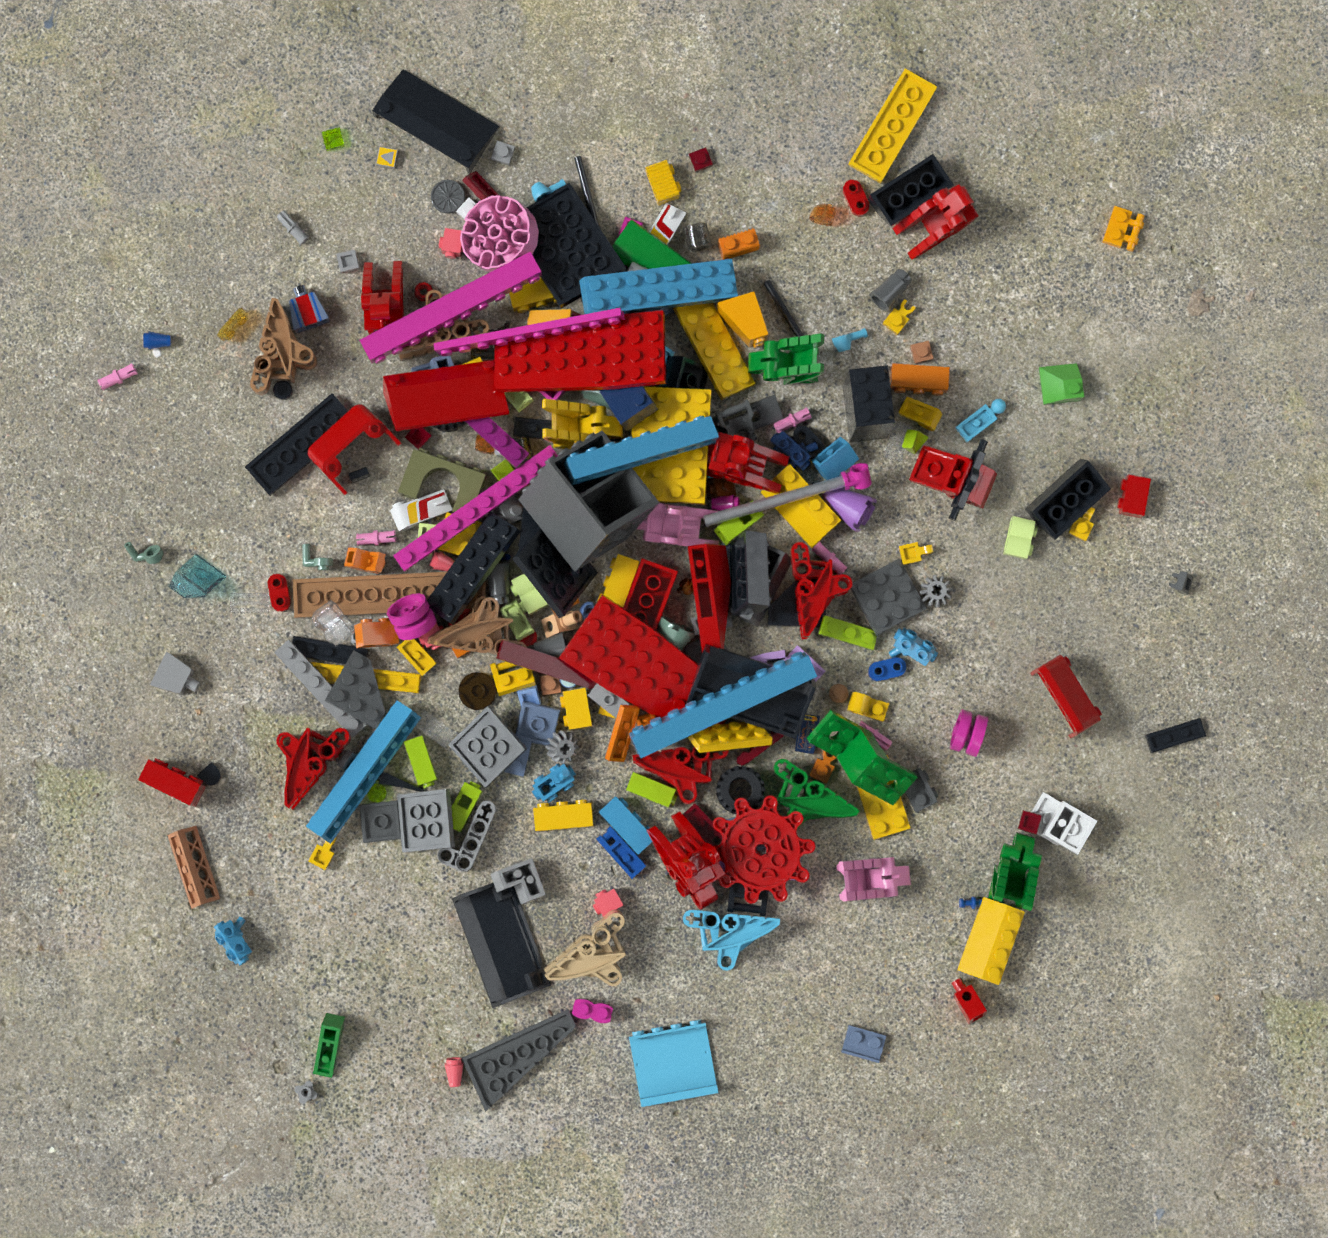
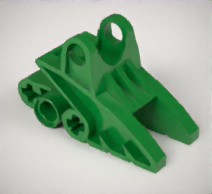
M825 334L784 338L779 341H764V351L749 353L748 373L763 374L764 381H780V379H783V385L817 383L818 376L824 373V364L817 363V355H819L818 347L824 344Z
M779 759L775 762L773 766L774 773L784 780L777 800L779 804L789 808L785 816L790 815L794 811H799L804 818L803 824L807 820L847 818L857 816L860 810L850 803L846 804V800L839 795L835 796L836 793L829 788H824L825 785L818 781L808 783L807 773L788 760ZM783 763H785V768L789 772L791 771V768L794 769L791 775L789 776V779L786 778V776L788 775L787 772L782 771L780 773L778 771V764L782 765ZM799 774L802 776V784L794 782V775ZM788 784H790L792 787L789 797H785ZM810 786L812 788L813 786H816V791L818 792V794L815 793V795H812V790L810 789ZM804 787V793L806 797H797V795Z
M1016 832L1012 845L1004 843L1000 853L999 865L995 864L988 899L1002 902L1003 898L1014 901L1016 908L1032 910L1040 870L1039 866L1042 859L1041 854L1033 852L1034 837Z

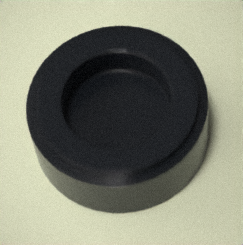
M282 380L274 385L273 393L279 400H287L292 396L293 389L289 382Z

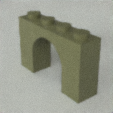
M419 448V450L413 449L398 490L399 495L413 500L418 499L423 484L429 475L437 471L450 472L457 477L460 485L459 493L452 509L454 513L481 494L487 477L486 474H483L484 471L479 468L473 467V469H469L462 462L455 461L452 463L447 461L448 458L437 454L435 457L429 455V451Z

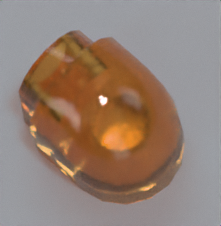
M827 203L819 204L813 208L809 219L816 224L832 226L836 207H832V204Z
M477 435L475 451H479L482 454H495V449L480 435Z

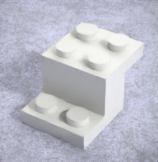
M1042 792L1031 813L1042 815L1037 831L1038 835L1055 845L1065 847L1076 855L1079 854L1097 823L1095 819L1064 801L1059 802Z

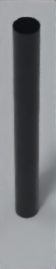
M574 157L587 209L600 228L582 157Z
M767 280L764 282L765 288L796 337L804 336L771 281Z

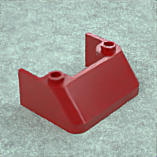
M362 404L353 406L308 448L309 458L343 495H346L347 492L335 480L342 470V465L336 456L363 431L371 438H378L385 433L395 445L399 446L401 444L391 431Z
M1060 654L1033 670L1030 674L1033 676L1038 673L1073 730L1068 735L1072 738L1101 721L1100 716H1102V713L1097 706H1093L1070 668L1072 665L1069 659Z

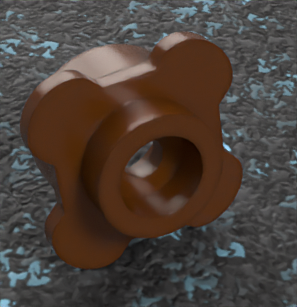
M683 579L679 584L680 587L677 589V592H683L686 596L692 594V579Z

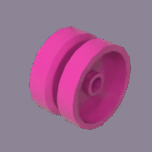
M423 594L407 595L397 600L387 610V616L392 625H394L399 639L412 640L430 631L436 624L437 619L429 608L430 605Z
M961 709L952 731L949 749L960 752L966 742V754L976 757L986 732L988 717L978 714L971 724L972 712Z

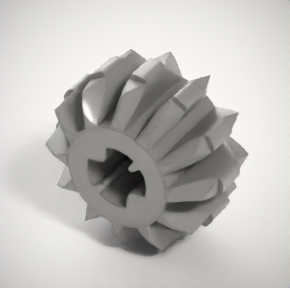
M933 575V582L927 577L925 579L927 584H921V587L926 590H921L920 594H926L922 601L925 602L929 599L928 606L935 602V606L938 608L940 602L943 605L947 604L945 598L951 599L952 596L947 593L952 592L953 589L946 588L950 581L943 583L944 576H941L939 581H937V576ZM933 587L940 589L939 596H937V593L935 595L932 593Z
M560 730L559 734L553 732L552 739L547 738L550 744L545 745L546 749L549 750L547 755L552 757L551 759L554 762L559 761L561 764H564L565 760L571 761L572 755L577 756L574 750L579 748L575 744L578 740L572 737V733H565V731Z

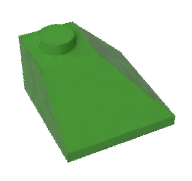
M1077 363L1039 367L1043 405L1077 402L1084 398L1083 382Z

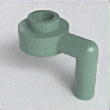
M127 542L124 545L135 562L146 560L149 564H156L161 561L164 555L159 545H152L144 553L139 554L131 542Z
M302 544L303 566L318 567V570H329V567L333 566V558L310 559V544Z

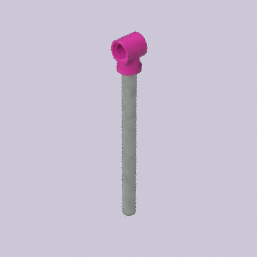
M858 463L851 466L850 472H841L839 477L704 515L706 527L842 487L845 490H849L850 487L855 489L868 488L872 484L869 467L865 463Z

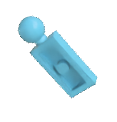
M995 399L991 404V408L985 404L956 426V430L966 442H969L997 420L994 414H1001L1006 410L1005 401Z

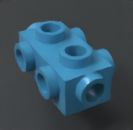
M899 628L893 637L896 639L893 645L895 648L889 651V655L892 658L902 653L904 656H910L924 666L929 661L933 662L938 655V652L935 651L936 647H934L932 642L926 639L923 640L918 637L916 632L906 628Z
M558 763L549 769L551 771L550 774L547 776L542 774L534 780L535 784L532 785L534 790L531 792L538 801L542 799L543 802L547 800L550 803L558 797L556 793L563 789L566 792L574 786L572 782L575 781L573 776L576 774L570 765L566 767L565 764L560 766ZM548 785L550 790L543 792V786Z
M239 917L234 924L229 920L226 923L221 921L214 926L216 941L219 945H223L228 959L233 961L235 965L239 964V966L246 963L252 953L242 937L243 932L240 930L246 921L243 917Z

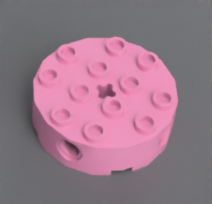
M490 196L479 201L467 213L464 219L466 222L460 236L463 252L472 263L489 273L530 251L533 254L537 246L539 230L536 219L524 205L515 199Z

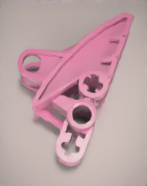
M659 503L637 528L644 530L643 540L678 546L718 545L719 543L718 540L699 538L701 518H704V515L718 512L717 510Z
M894 857L843 861L836 865L837 871L844 875L845 889L841 892L842 894H839L840 900L843 901L898 896L897 886L911 885L909 866L895 867Z

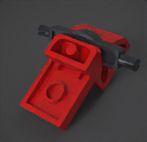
M981 439L977 450L973 451L971 458L958 454L953 455L923 445L909 480L910 482L943 492L953 499L951 504L953 508L948 518L956 521L960 510L964 509L966 503L984 508L997 473L982 464L986 455L984 451L988 441Z

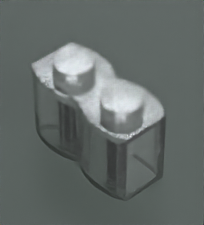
M330 600L313 612L312 622L317 629H321L325 633L324 635L328 642L337 646L355 633L354 624L343 614L334 601Z

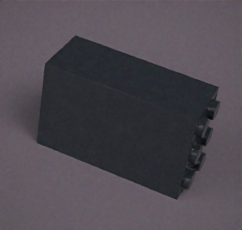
M888 365L849 369L843 384L849 443L887 439L895 424Z

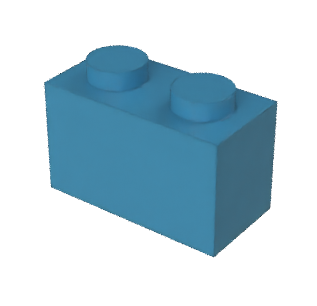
M839 437L811 461L825 480L839 477L841 472L851 468L859 458L850 444L842 437Z

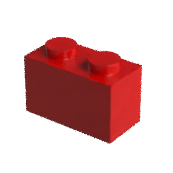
M1128 474L1125 479H1122L1120 490H1123L1122 498L1119 497L1117 502V508L1120 509L1119 514L1136 518L1145 516L1151 482L1150 478Z

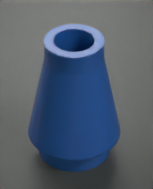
M151 331L143 333V348L151 350L170 347V335Z

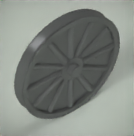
M442 180L431 191L432 204L442 213L456 212L465 200L462 186L454 180Z

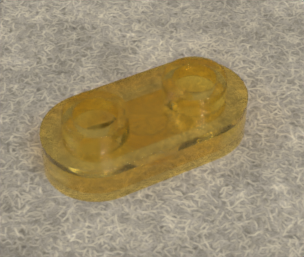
M239 308L222 326L217 337L222 341L231 340L239 325L243 326L247 322L248 312L243 308Z

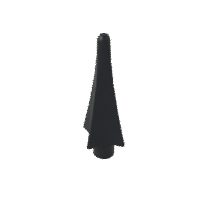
M384 771L377 779L381 785L424 792V788L405 782Z

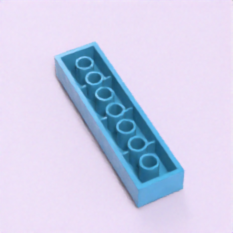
M732 259L587 276L579 281L584 314L621 308L624 314L715 303L738 296Z

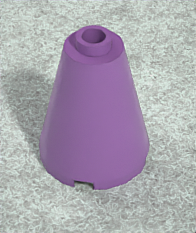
M844 488L825 492L821 495L823 501L855 532L861 530L859 528L861 524L866 525L875 509L872 504L877 502L873 497L845 490Z

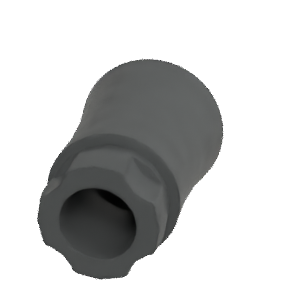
M898 269L878 288L869 293V296L881 310L889 312L895 301L907 289L912 279L907 272Z
M510 563L497 564L487 578L489 596L495 598L499 604L510 603Z
M561 632L553 637L535 642L534 645H529L527 648L559 658L567 646V641L564 633Z

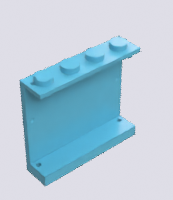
M701 1019L690 1021L688 1026H682V1023L670 1025L671 1029L663 1030L662 1026L651 1028L652 1032L644 1033V1030L632 1032L633 1036H629L641 1107L718 1093L706 1023H702Z

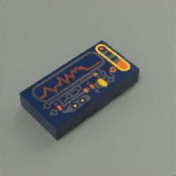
M805 715L797 735L795 752L814 755L815 745L809 743L807 737L819 724L820 716Z

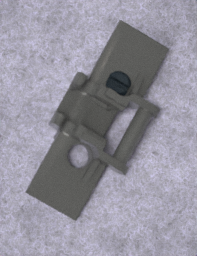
M774 394L750 404L748 399H745L743 403L722 411L716 410V417L712 418L717 433L743 436L755 441L757 436L754 430L783 419ZM746 410L745 414L723 422L722 418ZM753 412H759V418L752 421Z

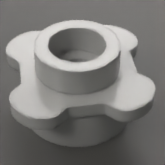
M306 1081L304 1085L295 1087L300 1103L305 1104L307 1100L316 1099L317 1092H315L311 1081Z

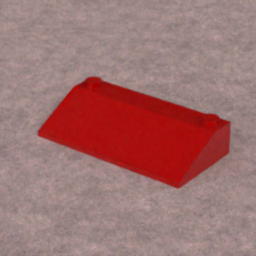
M495 360L383 376V394L396 431L509 414L505 392H498L494 386Z

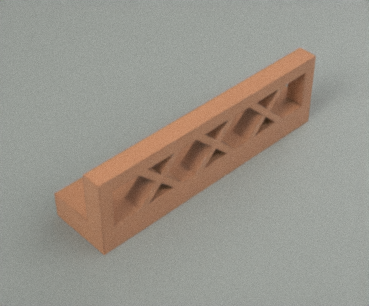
M197 826L178 830L167 835L191 909L219 900L220 896ZM192 832L194 838L192 843L187 841L185 833ZM193 850L199 853L200 858L198 862L193 859ZM199 869L205 872L206 877L204 880L198 875ZM205 887L211 890L213 897L206 899Z

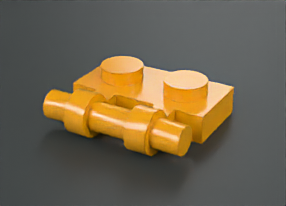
M1114 206L1102 243L1120 248L1122 242L1128 243L1126 250L1133 252L1135 245H1138V235L1140 230L1143 229L1145 216L1137 214L1136 220L1130 219L1132 211ZM1128 226L1133 227L1131 236L1125 235Z

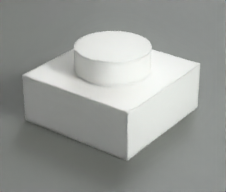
M468 198L456 211L457 214L465 219L467 213L476 203Z

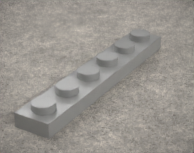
M290 639L274 652L338 723L349 731L352 738L366 726L361 721L325 702L333 686Z

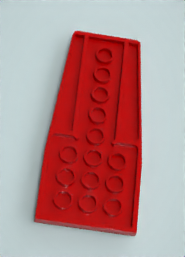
M663 310L624 314L625 320H621L620 323L614 325L605 323L601 324V327L590 328L589 326L577 332L568 330L564 331L561 335L547 334L544 338L540 339L531 337L526 338L524 342L510 341L507 345L503 346L495 344L494 386L498 392L610 390L666 384L665 313Z
M602 594L559 656L561 660L606 690L647 713L655 715L656 718H663L674 709L680 710L686 707L685 705L687 704L688 695L698 667V663L654 628L604 594ZM727 719L716 724H724Z

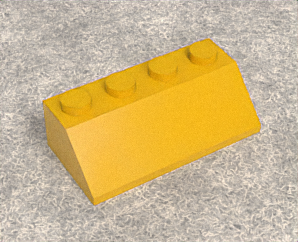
M790 464L772 480L782 485L780 493L809 485ZM764 490L760 492L765 498L777 495ZM819 495L774 507L811 549L841 522V519Z
M983 897L957 970L999 985L1025 912Z

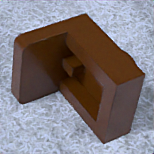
M725 477L723 479L712 478L706 481L708 500L716 497L737 495L735 483L725 480Z

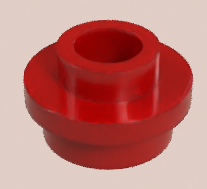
M426 282L417 284L414 289L415 297L420 301H426V295L420 294L421 290L426 289L427 293L433 290L432 286Z

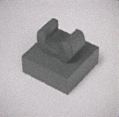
M1180 571L1179 574L1173 573L1172 576L1178 580L1176 584L1169 583V586L1181 594L1188 595L1194 577L1183 571Z
M348 749L347 751H342L344 755L341 759H335L338 763L337 766L343 770H346L356 757V754Z

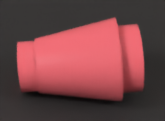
M434 552L429 566L435 570L447 572L455 560L442 552Z
M461 1057L447 1058L444 1065L449 1086L459 1087L461 1086L464 1062H462Z

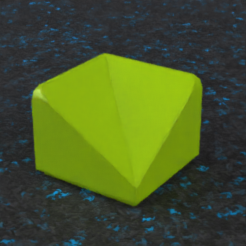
M907 429L902 448L916 454L927 441L928 436L919 431Z
M506 459L491 470L498 481L514 471Z

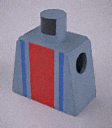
M304 285L293 289L296 298L289 300L293 328L296 334L330 322L315 292L307 294Z

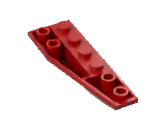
M699 544L688 546L702 652L705 644L724 649L731 588L726 545Z

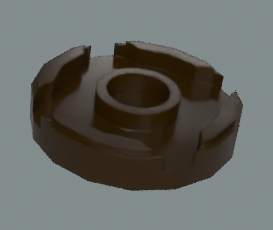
M473 672L466 675L460 682L458 689L461 702L467 708L475 711L484 710L487 706H490L495 701L497 695L493 679L481 672Z

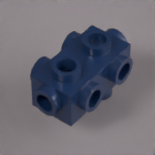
M784 431L780 434L778 432L775 433L770 439L774 446L773 450L788 456V464L794 469L798 467L802 471L806 470L811 464L809 462L811 456L808 453L818 449L816 442L807 446L802 442L797 444Z

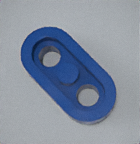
M898 657L874 662L868 669V675L873 681L877 682L896 678L905 673L906 663ZM899 664L900 670H895L893 665ZM876 668L881 669L882 673L880 675L875 673Z

